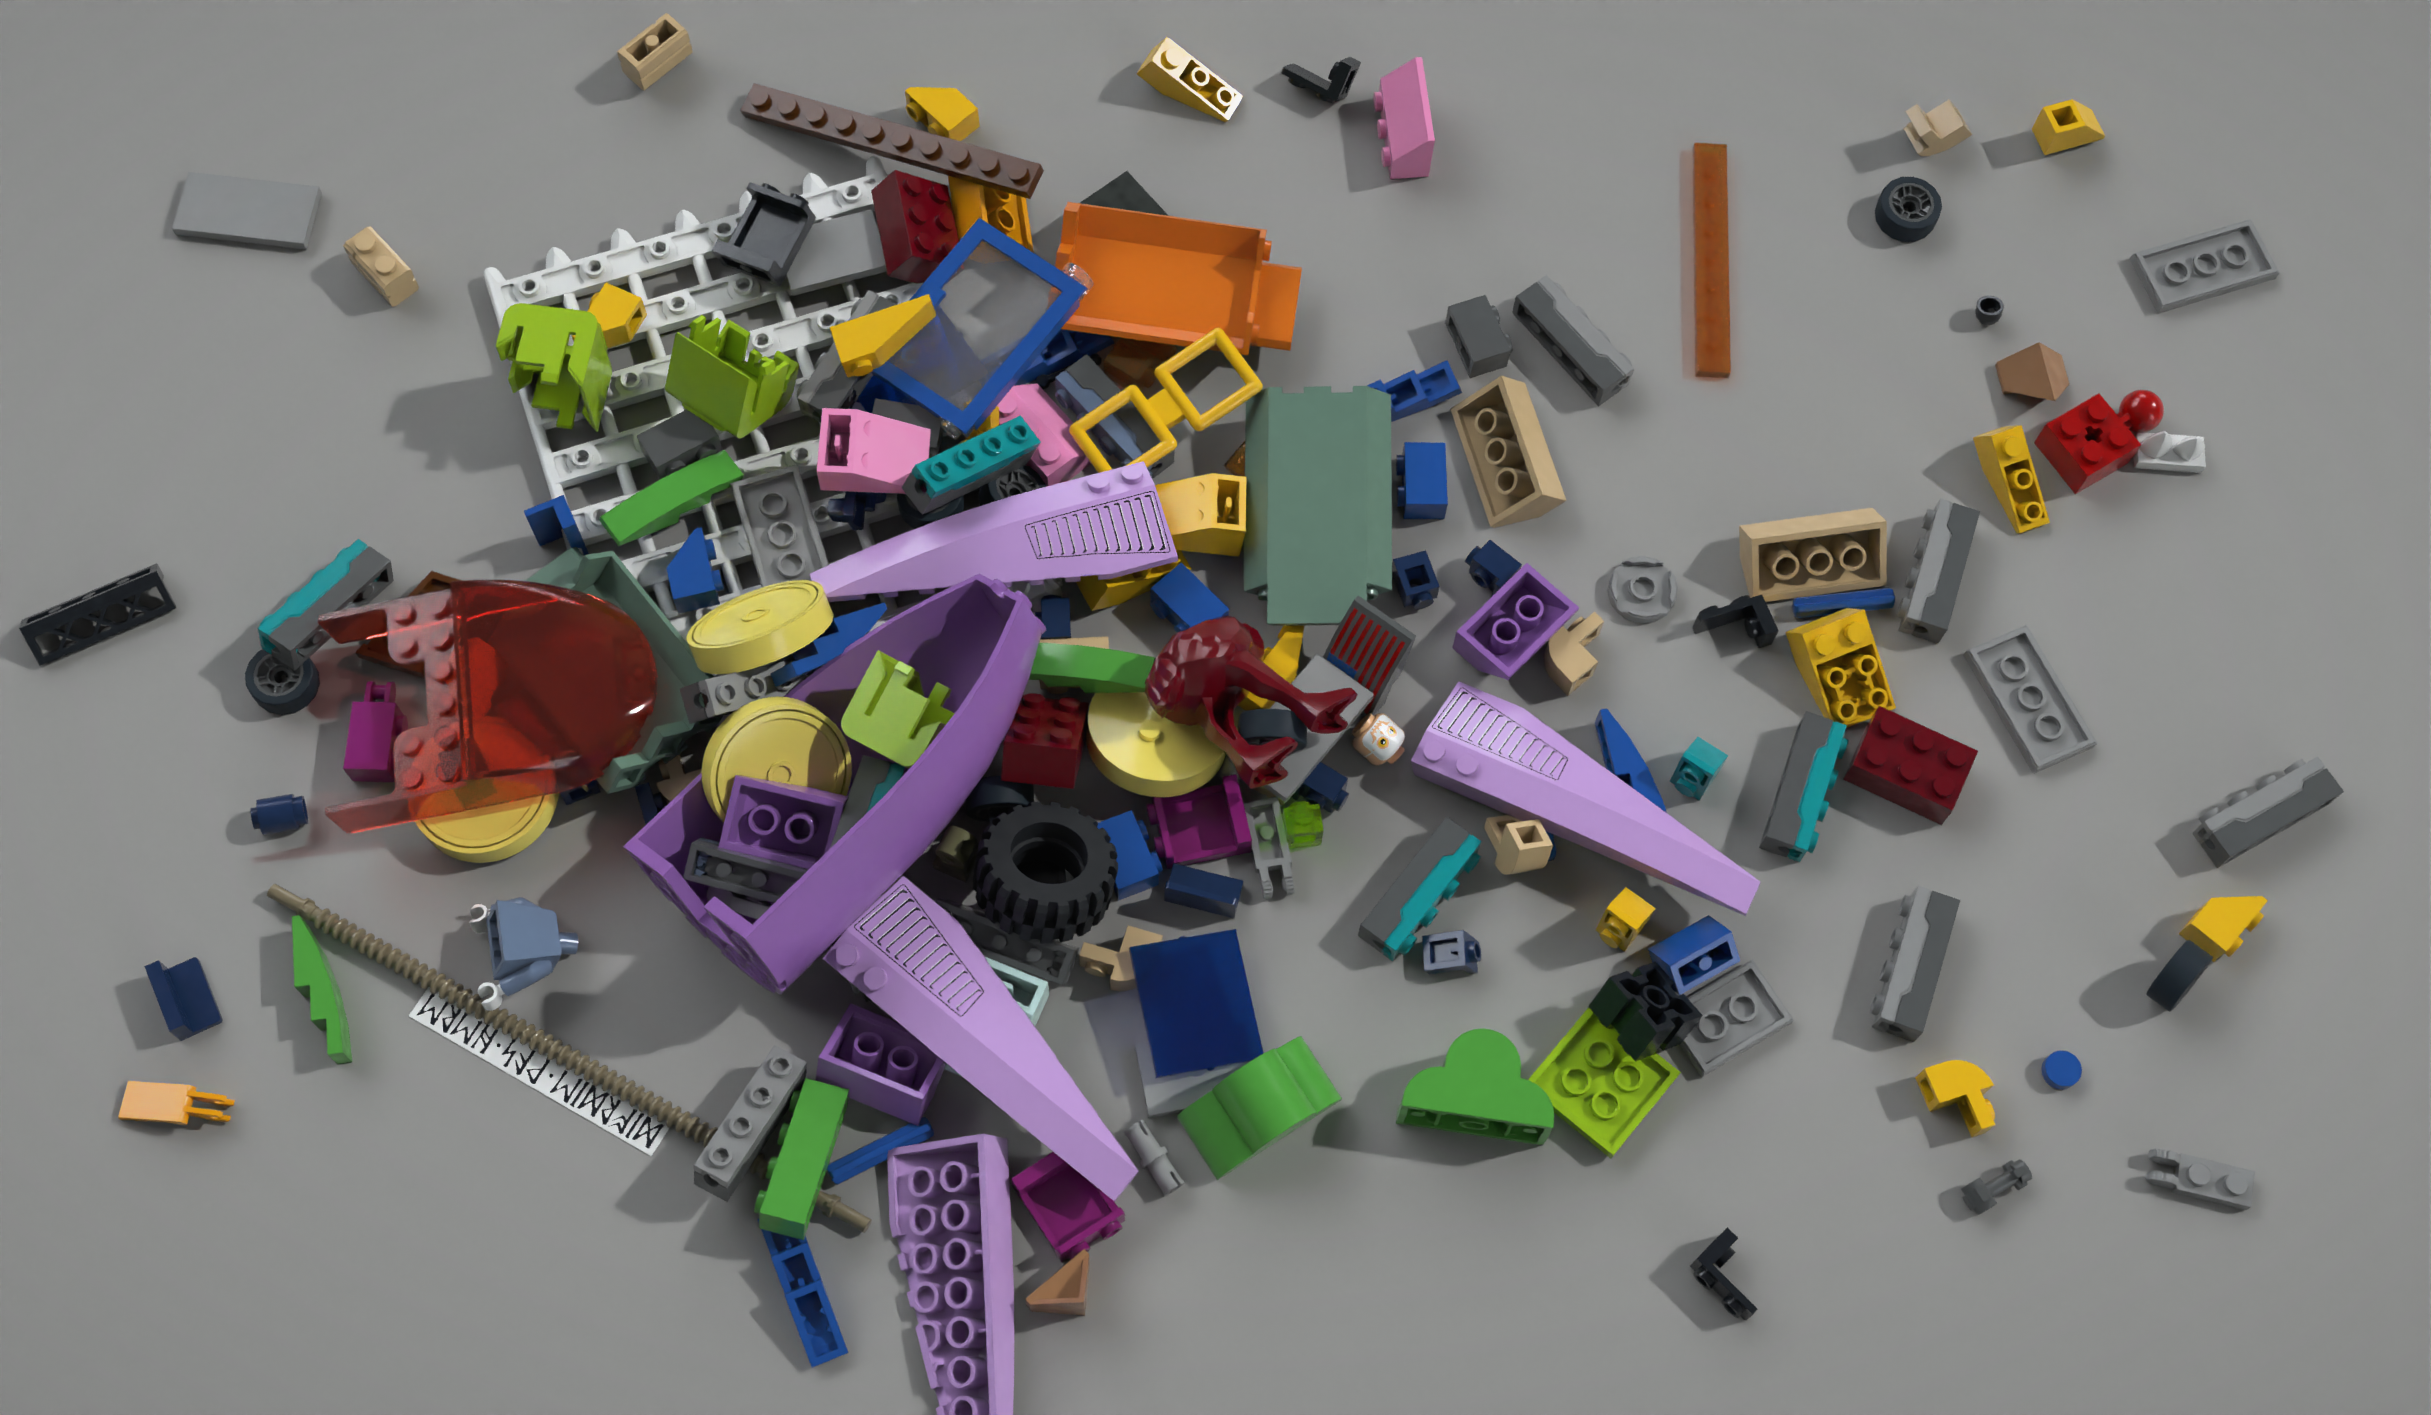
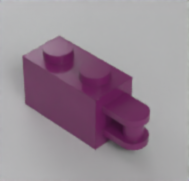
M368 681L365 688L364 702L352 701L343 765L344 771L352 781L396 782L397 770H401L403 767L404 756L400 745L401 738L407 735L408 719L395 703V682H387L386 685H376L374 681ZM376 699H384V702H376Z

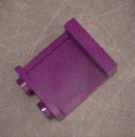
M1237 774L1222 777L1221 785L1196 789L1179 796L1152 797V803L1146 804L1150 825L1157 824L1159 837H1154L1155 850L1159 858H1164L1166 869H1171L1173 863L1186 866L1251 853L1252 838Z
M1054 1152L1011 1178L1012 1187L1061 1262L1067 1258L1073 1259L1083 1249L1088 1252L1091 1249L1088 1244L1099 1237H1102L1103 1240L1109 1239L1123 1228L1121 1223L1125 1221V1213L1122 1208H1118L1110 1197Z

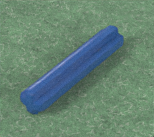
M1884 588L1798 597L1793 599L1792 610L1796 618L1830 615L1846 608L1864 609L1865 611L1889 609L1894 607L1895 595L1893 589Z
M922 1117L918 1126L909 1123L829 1163L827 1171L835 1184H840L886 1161L889 1150L896 1147L920 1144L934 1136L933 1128L926 1117Z

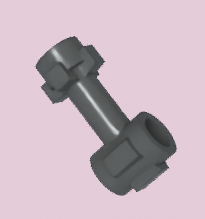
M2020 1159L2016 1162L2011 1160L2002 1166L2005 1171L2003 1174L1984 1184L1981 1178H1978L1963 1187L1961 1190L1965 1196L1962 1198L1969 1209H1974L1977 1215H1980L1997 1204L1993 1198L1994 1196L2013 1185L2017 1190L2027 1186V1182L2032 1179V1173L2025 1162Z

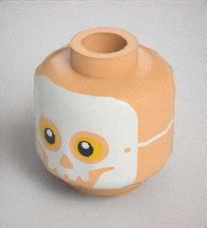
M1384 713L1376 715L1367 714L1352 731L1354 749L1372 765L1379 766L1386 761L1389 764H1393L1405 750L1401 746L1405 738L1404 731Z

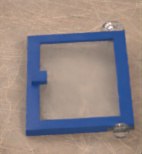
M978 218L910 298L912 300L929 294L936 316L881 367L873 369L870 373L943 421L941 429L951 438L957 439L961 434L968 437L974 429L977 430L1079 308V302L1093 287L1094 282L1076 264L1068 262L1062 270H1059L981 218Z

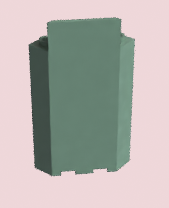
M1331 386L1304 387V393H1283L1282 387H1268L1261 390L1246 401L1244 592L1257 595L1259 600L1267 601V624L1340 625L1357 596L1365 601L1378 598L1379 594L1392 590L1391 394L1369 386H1353V392L1332 393Z
M577 547L569 548L499 600L496 607L503 616L498 622L490 642L607 794L638 786L647 779L644 774L645 771L661 759L667 764L688 748V745L685 743L686 740L702 728L708 733L721 721L723 716L689 724L680 688L713 678L714 676L702 672L697 667L687 642L614 551L591 553L584 556ZM700 694V704L705 708L702 694Z

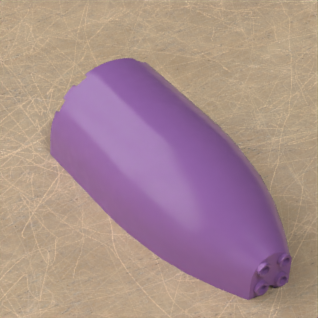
M977 574L889 619L850 644L842 654L824 664L784 696L812 705L835 723L842 732L848 744L852 762L851 782L846 796H849L863 755L889 761L892 764L896 763L844 734L841 728L843 714L878 650L919 672L924 697H929L936 682L952 689L950 697L946 699L943 708L955 714L910 769L905 767L903 776L888 793L775 903L768 901L767 903L772 904V906L759 919L736 913L715 896L710 901L707 900L706 891L711 886L683 878L691 843L701 837L720 842L724 825L713 812L706 799L702 785V772L623 847L661 893L687 915L685 918L705 938L708 936L722 950L721 952L726 958L759 985L772 993L777 992L781 995L924 853L949 824L986 773L1013 722L1030 677L1041 635L1046 631L1045 625L1032 613L1030 608L1033 605L1025 594L1020 591L1012 592L998 579L992 581L981 574Z

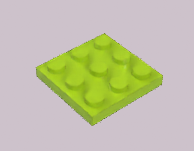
M1588 1007L1528 1080L1537 1084L1546 1092L1556 1115L1611 1159L1681 1072L1656 1052L1654 1055L1634 1061L1616 1040L1620 1035L1616 1029H1609L1603 1026L1598 1017Z

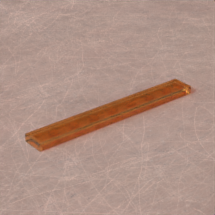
M1694 143L1692 157L1695 377L1729 378L1731 359L1727 144Z

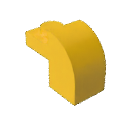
M1950 1060L1924 1068L1915 1077L1930 1112L1957 1103L1971 1138L1985 1134L1996 1125L1994 1122L1995 1112L1993 1106L1988 1099L1983 1097V1094L1993 1087L1994 1084L1990 1077L1978 1066L1967 1061Z

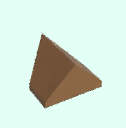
M2040 342L2012 354L1995 364L2003 394L2017 393L2056 401L2069 386L2062 355Z
M1083 1249L1025 1298L1026 1306L1031 1312L1085 1316L1090 1266L1089 1253Z

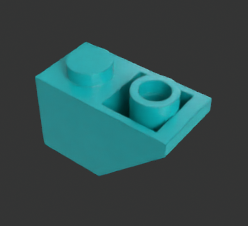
M1697 737L1682 755L1670 782L1675 785V788L1681 794L1687 797H1695L1700 801L1721 770L1728 755L1702 738Z

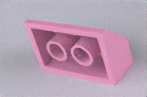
M1415 57L1380 79L1379 92H1374L1373 95L1375 112H1380L1381 119L1377 122L1378 138L1384 139L1385 147H1382L1381 150L1383 167H1388L1390 179L1429 177L1435 138L1422 57Z
M1038 383L1013 386L997 405L999 407V425L1021 415L1041 441L1026 466H1029L1040 475L1046 487L1069 481L1091 464L1069 432V427L1073 424L1072 420Z

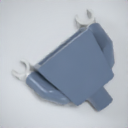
M518 897L507 901L497 900L495 904L491 905L490 909H487L482 904H476L470 910L473 919L470 920L469 924L472 930L476 933L488 931L493 979L499 980L500 983L495 986L493 983L486 982L478 988V994L481 998L493 994L491 998L481 1003L487 1011L495 1010L501 1005L502 995L510 996L552 973L561 954L575 955L577 952V933L559 932L556 913L553 910L543 909L525 898Z

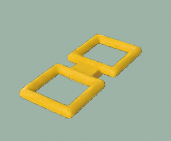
M1214 328L1156 367L1154 375L1164 389L1149 399L1145 398L1136 385H1129L1070 425V434L1098 473L1112 470V468L1086 431L1130 401L1160 440V443L1127 465L1144 461L1148 468L1177 447V440L1169 429L1187 419L1195 431H1203L1262 390V382L1221 328ZM1216 344L1246 385L1200 415L1171 374Z

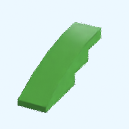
M722 450L698 460L639 491L602 515L600 522L616 544L621 546L678 523L680 514L710 503L712 494L730 488V483L742 480L744 474L728 453Z
M1039 643L1029 680H1042L1047 687L1080 686L1085 693L1145 692V680L1156 658L1090 646Z
M300 915L292 916L294 987L304 997H310L311 1021L321 1031L327 1030L328 1056L337 1064L351 1063L352 1053L349 1025L340 989L327 956L310 926Z

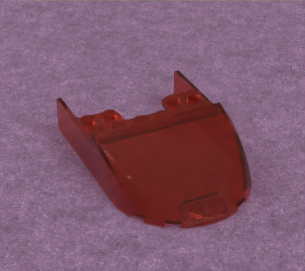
M517 580L452 581L451 588L317 616L318 624L339 644L388 635L389 654L396 663L410 665L425 662L428 725L403 731L395 740L393 748L394 791L388 795L325 807V815L348 834L563 792L582 786L603 775L602 770L610 765L613 758L628 754L641 737L639 732L647 716H651L657 693V668L652 648L646 636L635 621L619 607L604 599L578 590L552 584Z

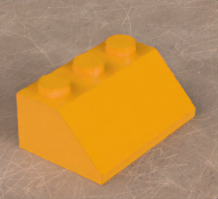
M948 176L952 210L959 241L978 218H981L1034 253L1026 198ZM983 240L967 258L982 265L1015 262Z

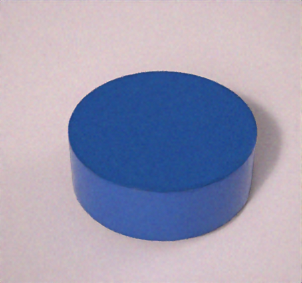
M2060 1050L2053 1052L2043 1061L2041 1072L2048 1085L2055 1089L2064 1090L2072 1087L2079 1081L2082 1067L2075 1055L2068 1051Z

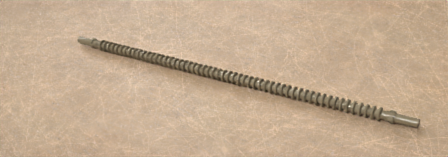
M273 884L268 890V897L296 912V916L300 915L303 920L314 922L316 929L323 927L325 934L332 932L334 939L341 937L343 944L350 942V948L356 949L359 947L358 951L360 954L368 952L367 957L369 959L376 957L378 964L385 962L387 969L394 967L396 974L403 972L405 979L412 977L414 984L421 982L422 989L430 987L431 994L439 992L440 999L448 997L449 1004L457 1002L458 1009L465 1007L466 1013L472 1014L474 1012L477 1020L483 1017L486 1025L492 1022L495 1030L502 1028L504 1035L511 1033L513 1040L520 1038L522 1045L529 1043L530 1050L538 1048L539 1055L547 1053L548 1060L556 1058L557 1065L565 1063L566 1070L575 1069L574 1073L576 1076L584 1074L585 1081L593 1079L594 1086L602 1084L603 1091L611 1089L612 1096L620 1094L621 1101L630 1100L629 1104L631 1107L639 1105L640 1112L648 1110L649 1117L657 1115L658 1122L666 1120L667 1127L676 1126L675 1130L677 1133L682 1130L685 1131L686 1138L694 1136L695 1143L703 1141L704 1148L718 1130L717 1127L709 1129L708 1122L700 1124L699 1117L690 1118L691 1114L689 1111L684 1114L681 1113L680 1106L672 1108L671 1101L663 1103L662 1096L654 1098L653 1091L645 1093L644 1086L635 1087L636 1083L634 1080L626 1082L625 1075L617 1077L616 1070L608 1072L607 1065L599 1067L598 1060L590 1062V1056L584 1055L582 1057L580 1050L571 1051L572 1047L570 1044L562 1046L563 1042L561 1039L553 1041L554 1037L552 1034L544 1036L543 1029L535 1031L534 1024L526 1026L525 1019L517 1021V1015L511 1014L509 1016L507 1009L500 1011L498 1007L492 1011L485 1010L481 1005L483 1001L479 994L473 996L470 988L463 990L464 986L461 983L454 985V979L446 980L444 973L437 975L435 968L428 970L426 963L419 965L417 958L410 960L408 953L401 955L399 948L392 950L390 943L383 945L381 938L374 940V934L369 933L366 935L364 928L357 930L355 923L348 925L346 918L339 920L337 913L330 915L331 912L328 908L321 910L315 905V901L310 898L302 899L277 884ZM763 1153L759 1154L750 1167V1173L753 1175L758 1172L759 1178L761 1180L765 1179L771 1159L766 1161L765 1155ZM822 1191L819 1192L815 1206L822 1210L823 1215L828 1218L833 1215L863 1233L867 1231L872 1219L840 1202L841 1197L836 1194L829 1195Z

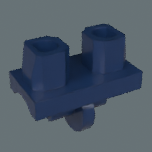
M846 491L845 498L830 499L828 501L827 513L832 521L848 522L853 530H863L865 511H875V504L885 502L887 493Z

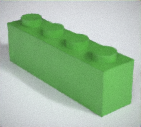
M805 1078L802 1090L794 1091L789 1106V1112L793 1113L790 1124L783 1123L777 1145L782 1146L779 1157L772 1156L766 1173V1179H770L767 1191L760 1190L755 1204L754 1213L759 1214L760 1229L804 1240L848 1107L849 1089Z

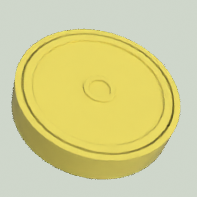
M809 580L787 581L750 591L716 607L690 628L686 640L697 667L702 672L709 674L737 673L772 663L810 644L827 630L833 621L834 614L821 584Z
M1145 692L1095 693L1092 698L1086 725L1087 749L1092 761L1100 772L1119 787L1149 797L1179 796L1202 787L1221 768L1226 752L1206 738L1204 729L1199 724L1188 726L1174 723L1165 717L1161 718L1154 711Z
M789 697L762 698L735 710L715 730L703 757L702 785L710 807L724 823L735 775L811 787L846 796L852 775L851 755L846 739L836 724L812 705Z
M480 717L461 721L433 737L417 756L407 785V799L412 818L427 839L444 854L461 861L473 863L499 861L526 849L544 832L550 823L559 796V789L554 777L550 756L540 741L523 726L506 719L494 717Z

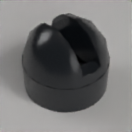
M1983 296L1977 301L1975 315L1980 323L1993 325L2001 318L2004 304L1995 296Z

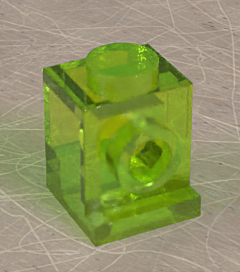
M1301 801L1292 803L1289 807L1283 809L1281 814L1289 849L1321 845L1324 830L1320 804L1310 805L1309 802Z

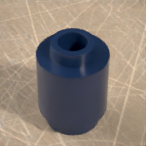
M294 794L258 799L256 807L250 809L253 828L260 829L263 835L300 829V825L308 824V812L304 796L295 797Z

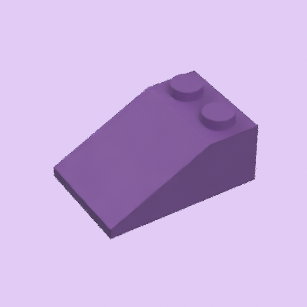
M735 775L718 847L810 869L830 849L848 796L811 787Z

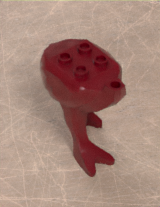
M1223 616L1205 620L1174 634L1152 665L1150 673L1145 680V694L1154 711L1161 718L1165 717L1174 723L1188 726L1199 724L1204 729L1206 738L1226 752L1233 762L1239 777L1252 789L1278 782L1287 777V770L1280 764L1296 749L1298 742L1288 736L1263 745H1249L1234 725L1233 713L1234 708L1247 697L1249 692L1289 708L1291 711H1294L1295 715L1311 732L1321 734L1339 733L1346 729L1348 722L1340 714L1356 699L1358 694L1352 688H1343L1323 693L1302 692L1263 662L1265 653L1264 643L1256 629L1246 623L1241 624L1235 617Z

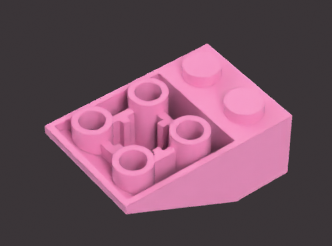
M822 408L817 462L820 490L906 494L902 486L912 472L913 467L929 459L931 429L858 409ZM924 485L920 486L921 490L925 493L927 489Z

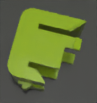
M524 303L510 306L503 316L496 349L501 361L505 359L512 361L508 381L513 393L529 385L532 382L534 373H537L539 377L531 404L532 408L559 411L556 423L557 428L573 429L580 396L582 395L584 401L582 415L592 428L598 432L612 376V366L608 357L602 328L596 317L592 313L582 310ZM570 335H575L573 346L568 345Z
M701 315L690 323L689 339L679 332L675 334L665 391L681 401L685 409L708 424L741 439L788 404L794 391L799 363L780 351L775 353L772 360L766 356L762 357V354L755 349L750 351L748 362H746L745 356L750 332L733 321L728 320L719 334L721 320L716 318L705 325L706 317Z
M878 650L843 714L841 728L844 734L851 739L910 769L955 714L943 708L946 699L950 697L952 689L936 682L929 697H924L919 672Z

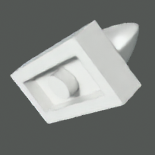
M2166 431L2158 433L2136 432L2134 435L2141 444L2133 456L2134 468L2202 473L2206 467L2204 437L2171 435Z

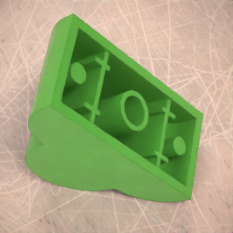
M1480 1028L1467 1031L1455 1039L1447 1052L1442 1067H1430L1422 1070L1409 1081L1397 1111L1396 1124L1544 1145L1554 1127V1109L1550 1098L1541 1087L1529 1080L1520 1078L1521 1060L1514 1044L1497 1031Z
M1299 1036L1277 1049L1274 1048L1236 1070L1217 1084L1212 1091L1179 1113L1177 1118L1215 1178L1219 1180L1341 1101L1342 1097L1302 1036Z

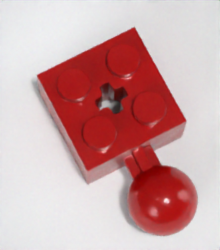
M2135 390L2123 398L2119 406V413L2116 414L2100 393L2047 423L2034 443L2076 495L2130 462L2141 446L2131 431L2145 433L2156 428L2163 418L2164 406L2161 399L2155 393L2149 390Z

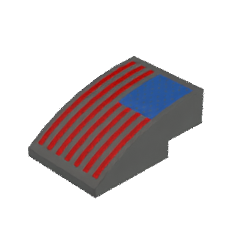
M1357 596L1338 626L1323 657L1374 694L1371 702L1361 712V715L1365 717L1369 713L1375 715L1385 704L1393 683L1402 673L1416 635Z

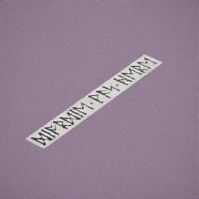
M430 987L427 988L409 1014V1017L649 1156L653 1155L670 1128L666 1126L667 1121L658 1122L657 1115L649 1117L648 1110L640 1112L639 1105L631 1107L629 1104L630 1100L621 1101L620 1094L612 1096L611 1089L603 1091L602 1084L594 1086L593 1079L585 1081L584 1074L576 1076L574 1073L575 1069L566 1070L565 1063L557 1065L556 1058L548 1060L547 1053L539 1055L538 1048L530 1050L529 1043L522 1045L520 1038L513 1040L511 1033L504 1035L502 1028L495 1030L492 1022L486 1025L483 1017L477 1020L474 1012L467 1014L465 1007L458 1009L457 1002L449 1004L448 997L440 999L439 992L431 994Z

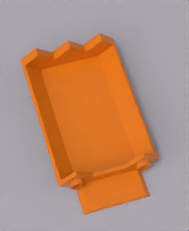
M1067 202L1063 214L1061 243L1056 253L1055 267L1087 287V290L1079 298V308L1061 329L1187 347L1214 328H1221L1242 355L1249 354L1250 345L1290 351L1302 267L1263 262L1269 261L1272 241L1266 240V229ZM1053 286L1049 293L1048 308L1062 293ZM1216 344L1208 349L1222 352Z

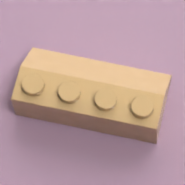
M1500 376L1450 409L1490 527L1496 528L1541 517L1567 501L1524 382Z
M1873 508L1739 525L1740 560L1750 598L1763 595L1765 602L1887 586V521Z

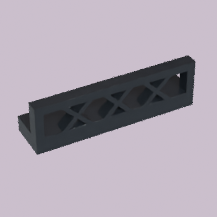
M156 563L22 619L19 629L39 666L176 609V605L163 581L164 575ZM153 587H157L165 602L154 608L137 604L141 593ZM136 595L133 602L125 600ZM115 603L131 608L127 619L119 623L104 618L107 607ZM101 610V613H100L99 616H96V615L91 614V613H94V612H96V611ZM135 610L142 612L138 615L133 616ZM79 618L97 622L93 633L86 637L70 633L69 631L73 621ZM67 624L65 631L57 629L58 627ZM101 624L109 626L99 631ZM46 632L62 636L59 647L43 654L35 637ZM67 638L74 640V642L64 645Z

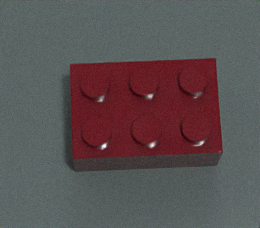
M894 170L871 190L887 274L890 277L916 284L924 283L959 242L948 186ZM964 263L948 280V282L942 287V289L952 280H954L957 276H959L963 271H965Z
M1037 693L1023 695L1013 722L1004 739L1001 781L1074 789L1086 741L1089 703L1080 702L1072 697L1052 699L1045 698Z
M1878 706L1866 726L1843 780L1942 825L1956 805L1978 750L1884 707Z

